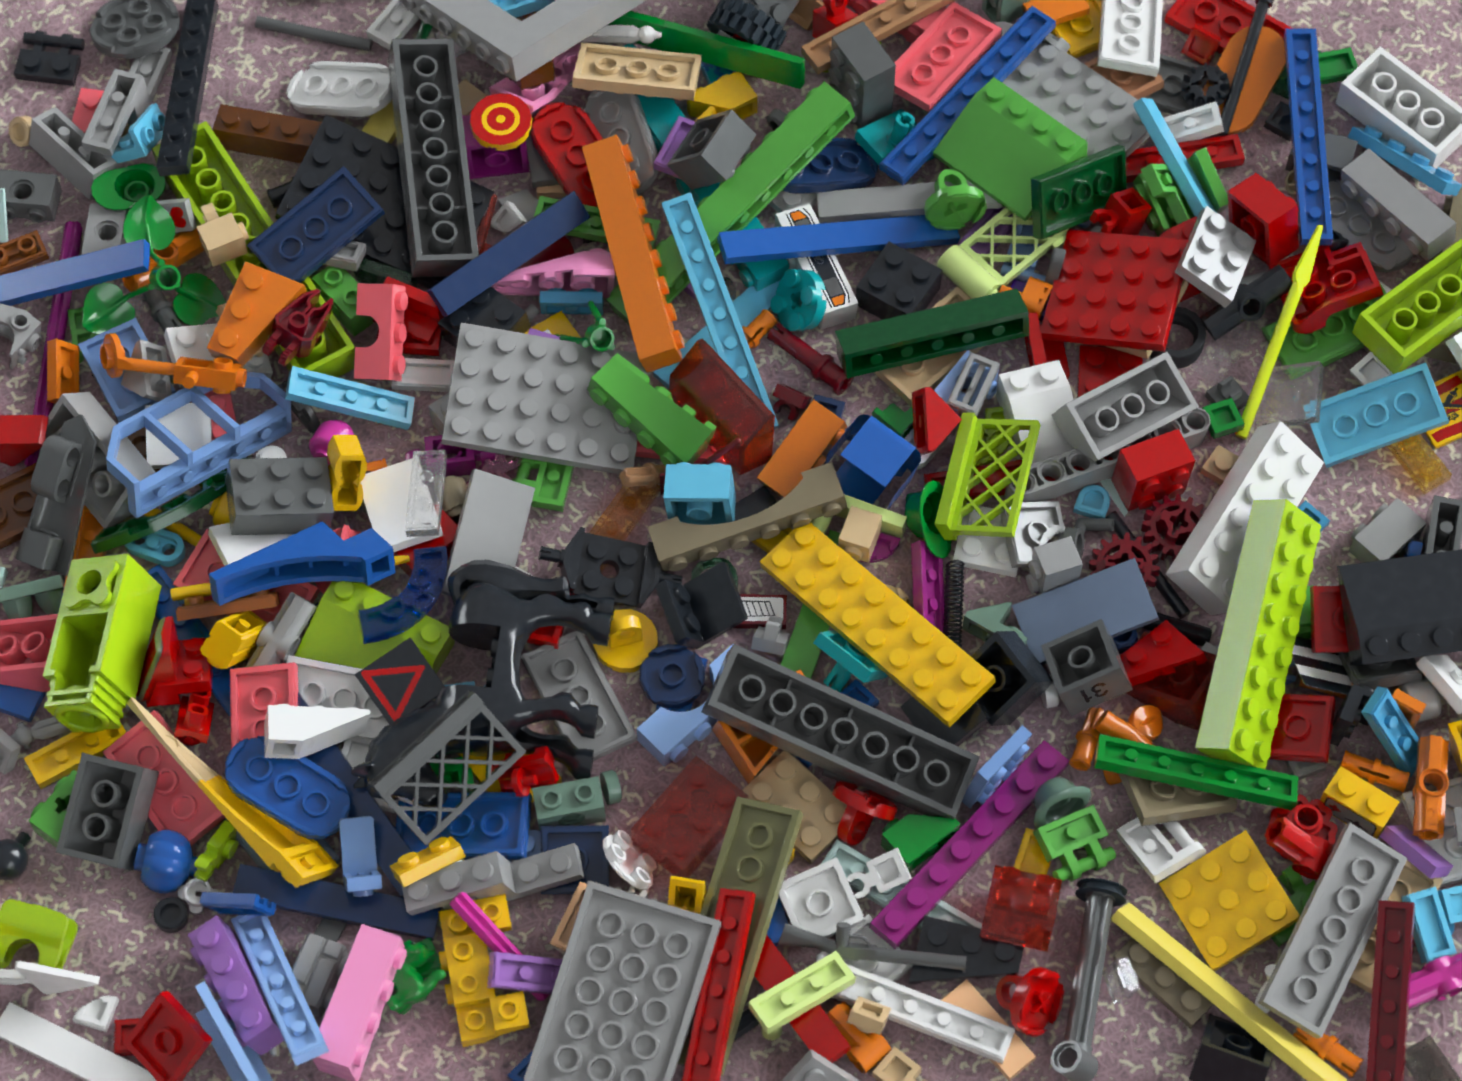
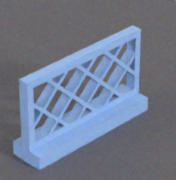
M205 981L196 985L195 987L206 1008L195 1013L202 1028L213 1039L211 1044L231 1080L273 1081L258 1053L249 1046L243 1048L239 1044L232 1031L236 1028L233 1020H228L218 1005L222 999L217 1002L215 1001Z

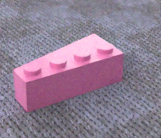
M361 924L319 1028L329 1052L312 1059L319 1071L348 1081H359L374 1035L381 1021L383 1008L391 997L396 970L402 968L406 958L407 950L404 949L405 946L400 936Z

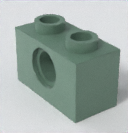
M599 776L532 788L539 831H541V826H583L606 821Z

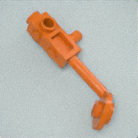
M116 333L106 334L100 347L101 364L111 378L121 377L123 370L173 376L174 384H182L186 389H191L194 386L212 388V391L218 394H228L235 391L237 387L244 388L246 385L247 369L242 368V364L233 363V360L227 357H217L213 361L179 357L176 363L128 358Z

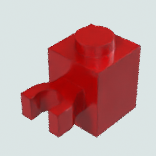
M823 0L824 6L813 10L812 37L816 39L859 15L846 8L848 0Z
M1132 187L1111 194L1104 209L1094 210L1089 220L1092 223L1099 222L1103 226L1101 229L1103 233L1138 235L1152 207Z

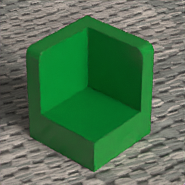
M891 403L884 411L878 407L872 411L874 418L902 438H905L914 428L912 406L904 412L897 405Z

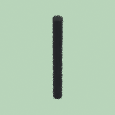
M1116 511L1107 515L1106 518L1114 519V531L1120 539H1124L1125 533L1128 532L1130 540L1135 541L1136 537ZM1133 552L1137 558H1141L1138 554ZM1160 571L1159 576H1154L1157 579L1156 588L1179 619H1182L1189 615L1190 610Z

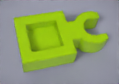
M224 820L208 841L207 850L196 859L194 866L198 869L194 873V877L207 882L215 868L219 869L226 858L231 859L234 856L239 842L236 840L237 830L229 821Z

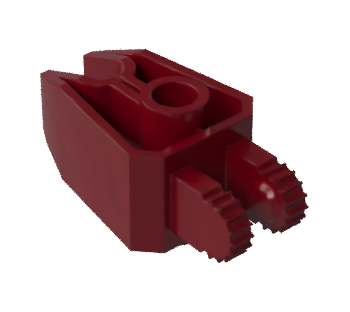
M315 289L303 293L275 315L272 335L262 347V352L269 356L279 345L284 347L285 350L281 353L278 363L284 367L295 356L298 358L309 357L327 326L334 299L330 298L321 307H315L319 301L321 290Z

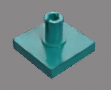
M901 108L856 130L854 139L879 165L917 123L910 113L905 112ZM932 155L926 162L934 159L935 157Z
M835 630L820 632L813 642L837 662L823 683L827 687L831 684V688L838 692L843 690L852 674L863 683L884 679L888 676Z

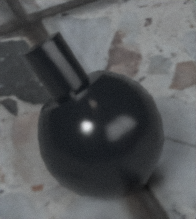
M20 832L14 840H0L1 880L18 878L26 870L28 854L25 847L31 841L30 835L26 832Z

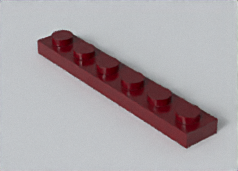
M1378 900L1366 1081H1404L1415 903Z

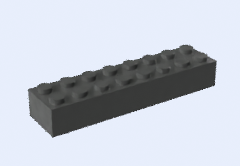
M392 39L388 54V66L412 277H447L479 255L453 39Z
M736 644L727 652L701 713L926 816L952 819L956 817L980 756Z

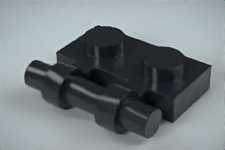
M46 31L24 32L23 43L34 46L32 50L20 49L14 70L15 79L75 86L81 59L79 55H72L71 53L72 49L83 51L85 40L74 38L72 34L63 33L62 36L48 35ZM46 46L60 48L59 53L46 52Z

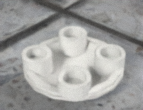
M618 830L614 835H607L603 839L602 847L614 871L630 885L640 890H648L653 885L652 872L657 868L654 859L647 853L641 854L625 831Z

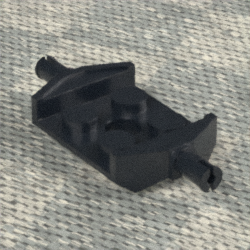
M580 527L565 550L561 549L559 551L541 546L538 560L558 563L557 567L561 569L562 576H565L567 579L570 594L585 593L597 598L612 597L615 598V603L637 608L643 606L658 583L668 580L682 585L683 580L681 575L663 573L652 542H648L647 545H641L585 533V528ZM603 564L612 565L617 572L616 577H604L600 571V566Z

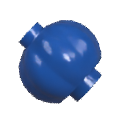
M160 830L149 835L147 844H138L134 870L141 871L140 879L148 889L158 893H171L183 886L189 876L194 877V873L197 870L194 863L198 857L193 856L191 844L184 835L174 830Z

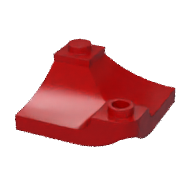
M1361 241L1331 252L1329 245L1318 247L1310 281L1303 289L1290 323L1296 333H1313L1318 329L1326 327V321L1330 315L1384 295ZM1303 252L1281 260L1269 267V269L1271 270L1279 264L1292 280L1293 271ZM1288 292L1281 296L1283 305L1287 298Z

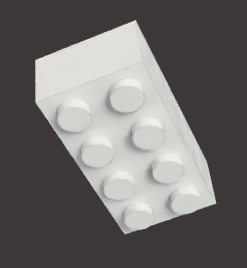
M1379 47L1341 83L1335 102L1338 106L1363 125H1371L1383 132L1381 137L1388 141L1394 139L1406 145L1405 151L1412 155L1413 153H1418L1430 160L1429 165L1435 169L1462 144V107L1382 47Z

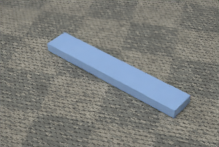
M238 915L230 919L295 1065H301L329 1052L268 917Z

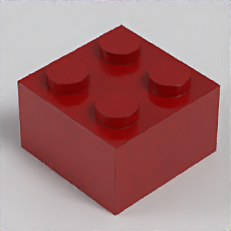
M1258 173L1253 174L1227 191L1229 222L1256 240L1252 251L1254 255L1271 267L1299 249L1298 206L1291 197L1285 196L1276 189L1271 181H1266Z
M1176 429L1120 449L1111 481L1127 511L1137 508L1144 510L1151 507L1153 501L1163 499L1164 495H1167L1170 499H1174L1177 494L1182 495L1186 490L1196 460L1180 430Z

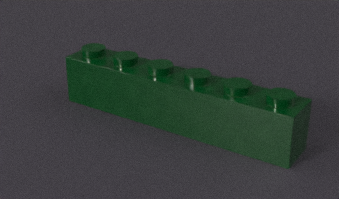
M1012 289L835 331L837 356L846 377H856L1029 336V311L1018 289Z

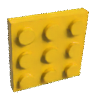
M1246 830L1159 883L1207 964L1214 972L1293 925L1300 917V914Z

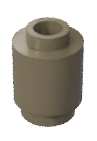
M451 475L439 481L435 488V493L440 507L458 525L467 491V484L465 479Z

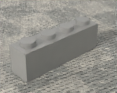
M1367 149L1341 169V188L1345 195L1351 199H1356L1369 216L1376 217L1384 224L1391 235H1397L1401 238L1413 254H1419L1428 262L1455 241L1456 222L1371 149Z

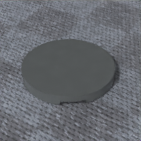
M110 0L95 13L96 18L89 28V32L94 46L104 55L118 59H132L152 54L171 42L179 30L180 17L172 0Z

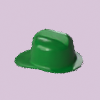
M140 163L104 172L94 179L91 191L96 203L102 207L113 211L127 209L129 211L130 206L145 195H152L157 201L164 192L166 182L165 176H159L154 165Z
M932 480L926 483L922 491L907 494L905 505L906 524L917 537L924 538L928 549L935 557L945 558L951 551L952 540H944L935 526L944 487L939 482Z

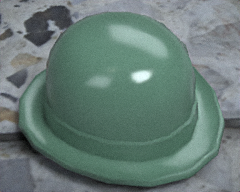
M1055 777L1043 783L1036 791L1034 804L1037 809L1034 815L1036 829L1084 809L1091 798L1092 793L1090 789L1085 786H1075L1073 782L1064 777Z

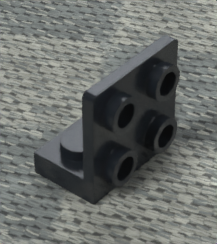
M720 562L684 585L668 580H663L655 585L672 635L677 644L698 649L748 618L731 570L726 562Z

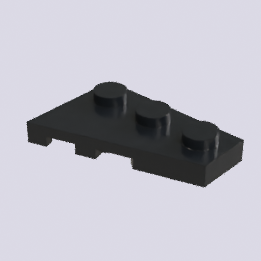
M924 916L916 951L967 956L966 971L963 973L962 970L913 965L909 984L1018 975L1026 939Z

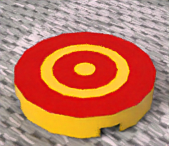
M497 93L486 96L477 102L471 111L470 127L474 138L482 146L496 148L497 151H506L516 148L526 141L532 128V115L528 105L521 98L512 94Z

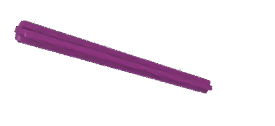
M67 221L65 223L59 260L79 255L83 231L80 222ZM72 291L56 294L52 297L33 415H45L48 417L53 409L54 403L47 401V341L56 338L64 341ZM40 449L25 459L24 464L26 467L37 463Z

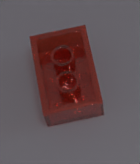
M695 756L631 828L633 844L644 853L649 854L672 875L689 878L725 837L737 796L748 799V795L698 756Z

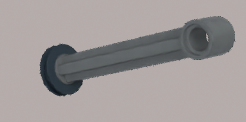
M1101 878L1081 879L1076 885L1079 889L1076 890L1075 895L1086 902L1065 1037L1064 1041L1054 1048L1051 1055L1053 1068L1070 1081H1092L1098 1071V1061L1092 1054L1093 1048L1091 1045L1112 909L1126 902L1124 896L1127 894V889L1124 886Z

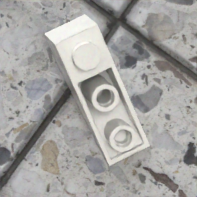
M288 704L268 705L264 722L265 758L300 759L365 733L370 709H358L356 707L326 708L320 705L311 707L291 706Z

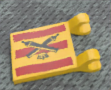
M1462 369L1434 382L1449 419V424L1425 432L1435 449L1462 438Z

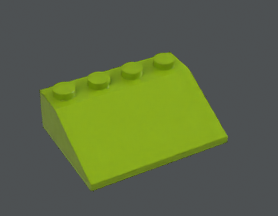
M332 581L319 602L295 656L364 669L411 637L437 674L453 648L455 640L449 634V626L361 582Z

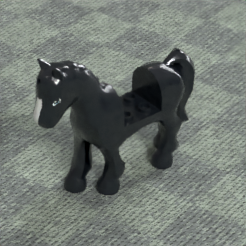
M488 559L473 560L461 565L450 574L447 582L454 604L449 621V634L452 639L460 644L491 651L492 664L491 668H488L486 687L473 685L446 686L440 689L435 702L431 701L424 708L414 709L407 715L395 720L392 724L384 726L379 735L371 740L365 762L351 770L352 775L360 777L353 784V788L365 787L371 797L382 799L368 783L467 691L475 692L489 711L526 751L525 754H533L536 748L547 746L555 761L564 764L575 779L591 778L594 750L578 749L568 735L541 734L532 731L527 725L545 720H556L571 725L582 737L595 739L599 706L591 704L580 705L571 693L565 692L539 699L524 698L520 686V659L522 650L530 635L540 627L546 626L569 627L587 635L593 644L608 647L611 621L614 616L615 598H597L585 593L570 596L565 576L542 579L526 574L510 565ZM481 712L470 722V735L488 736L489 721ZM465 727L456 735H464ZM494 728V736H501ZM451 739L445 745V757L458 753L463 754L464 739ZM470 740L469 755L475 757L487 756L488 740ZM493 741V755L515 751L507 741ZM439 751L432 758H439ZM426 762L420 768L419 782L438 783V775L433 771L430 763ZM414 774L406 782H414ZM400 786L391 797L393 800H400L413 805L414 786ZM419 787L418 806L436 807L437 787ZM443 787L442 805L448 798L446 787Z

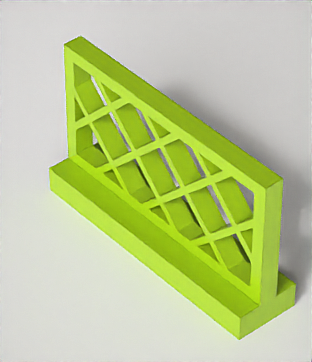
M962 412V420L959 423L935 526L944 540L957 541L958 535L1014 538L1041 425L1038 420L978 419L975 413ZM985 429H997L1001 433L988 444L983 441ZM1020 430H1029L1028 437L1018 445L1010 438ZM1007 440L1013 448L998 459L992 450ZM989 454L994 462L979 472L976 468L977 461ZM1019 455L1022 458L1021 466L1009 473L1004 465ZM1000 468L1006 477L991 487L985 478ZM982 481L988 490L972 500L969 496L970 489ZM1010 483H1013L1016 487L1015 493L1005 501H1002L997 493ZM994 496L999 505L984 515L978 507ZM973 510L981 517L972 525H962L963 518ZM1006 511L1009 515L1007 527L993 526L990 523L991 520Z

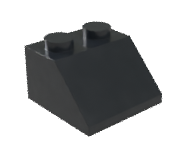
M1209 1014L1189 1080L1265 1081L1273 1053L1237 1023Z

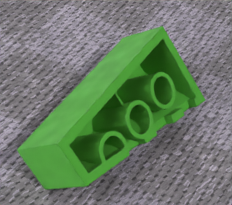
M618 353L615 354L591 377L587 390L593 401L600 406L604 405L613 413V417L622 427H628L634 432L642 446L647 449L651 448L657 453L665 467L666 464H677L680 462L693 464L707 450L717 426L709 420L705 424L701 423L694 417L696 415L694 409L687 404L682 408L674 403L671 392L663 386H651L648 375Z

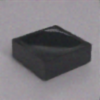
M1280 101L1266 119L1264 128L1288 142L1292 139L1290 108L1288 104Z

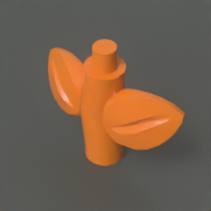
M1142 705L1132 710L1127 722L1106 710L1096 721L1093 728L1103 735L1154 745L1151 741L1157 739L1161 734L1163 718L1161 710L1152 705ZM1103 770L1105 781L1109 785L1122 782L1118 773Z

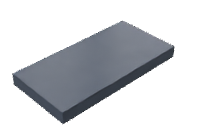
M1135 558L1012 605L1021 631L1028 638L1027 647L1041 665L1047 663L1041 645L1099 619L1103 620L1112 638L1159 620Z

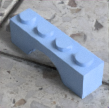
M734 644L709 664L712 684H714L727 652ZM704 704L686 712H675L660 707L637 728V741L666 767L671 761L674 763L680 761L687 754L688 746L696 739L698 741L705 739L712 731V725L718 720L701 713Z

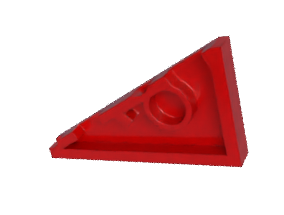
M1167 620L1120 655L1131 686L1153 680L1157 676L1175 673L1176 666L1194 660L1197 665L1207 661L1204 652Z

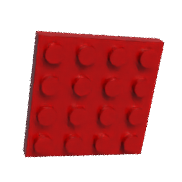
M1068 230L1063 247L1066 250L1059 279L1054 280L1040 329L1042 340L1165 352L1183 278L1176 274L1175 270L1189 240Z

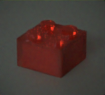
M995 865L980 937L1048 952L1062 880L1046 874L1038 875L1020 871L1015 867Z

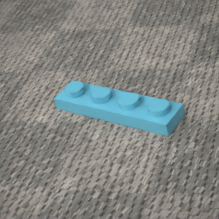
M292 366L289 371L285 395L286 400L408 430L412 424L415 397Z

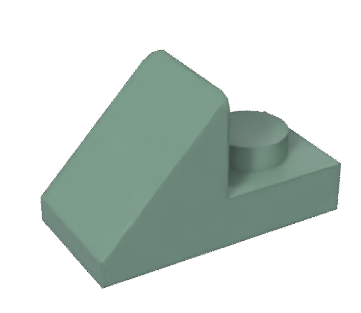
M1011 602L969 610L964 615L962 629L984 642L996 631H1015L1025 645L1028 639L1018 628L1004 625L1011 613Z

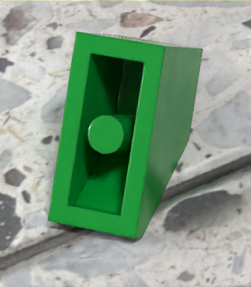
M907 814L901 820L895 818L883 828L881 846L886 852L898 848L909 872H912L946 844L960 829V823L957 819Z

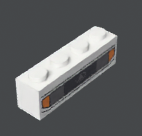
M806 204L777 213L774 227L820 223L811 205ZM835 255L786 259L789 262V269L812 270L824 282L826 290H821L822 300H827L825 314L819 323L821 330L856 318L858 301Z

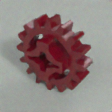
M1180 494L1176 495L1175 501H1171L1167 495H1164L1162 504L1153 501L1151 510L1145 511L1143 518L1145 521L1142 522L1141 531L1145 532L1143 542H1152L1153 549L1151 553L1159 550L1162 552L1160 559L1163 561L1168 555L1172 556L1173 561L1175 560L1202 517L1204 505L1193 506L1192 497H1189L1184 502ZM1182 522L1179 530H1176L1175 534L1172 535V532L1175 529V527H1177L1178 524Z
M1126 532L1124 539L1119 540L1115 533L1112 534L1111 543L1104 539L1100 541L1102 550L1095 548L1092 550V557L1094 559L1089 560V569L1092 570L1090 575L1135 558L1146 587L1155 588L1157 579L1154 576H1159L1160 567L1156 565L1159 562L1158 554H1151L1153 549L1151 543L1142 546V536L1139 535L1133 541L1130 540V534ZM1133 552L1138 554L1141 558H1137Z

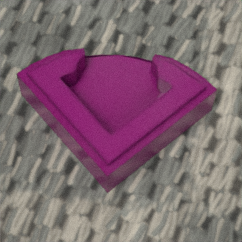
M880 533L869 563L879 562L890 557L897 550L900 538Z

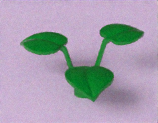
M145 195L130 208L123 223L125 243L145 239L150 244L149 256L157 263V266L149 274L150 283L124 296L121 288L113 283H100L93 286L85 296L81 321L82 327L91 333L101 334L134 319L135 309L128 300L153 289L159 291L174 289L178 293L172 302L174 313L181 322L190 326L203 325L208 319L218 317L216 313L218 306L226 303L223 294L210 278L199 273H189L181 281L179 270L173 265H165V261L154 253L153 249L162 250L171 244L175 236V225L170 214L157 203L152 195Z

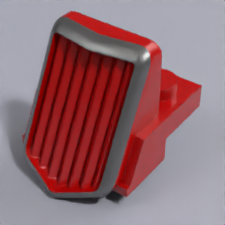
M173 616L162 618L157 625L146 652L136 695L138 700L141 702L146 701L147 707L181 704V694L212 691L213 666L209 664L207 657L202 655L200 651L206 638L178 640Z

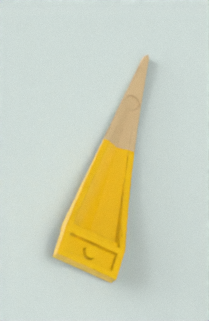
M131 697L126 704L269 868L277 873L281 871L282 877L295 888L331 876L339 865L316 840L296 834L237 797L223 777L176 739L136 699Z

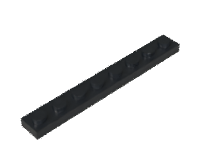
M217 0L186 1L156 166L159 176L190 174L219 8Z

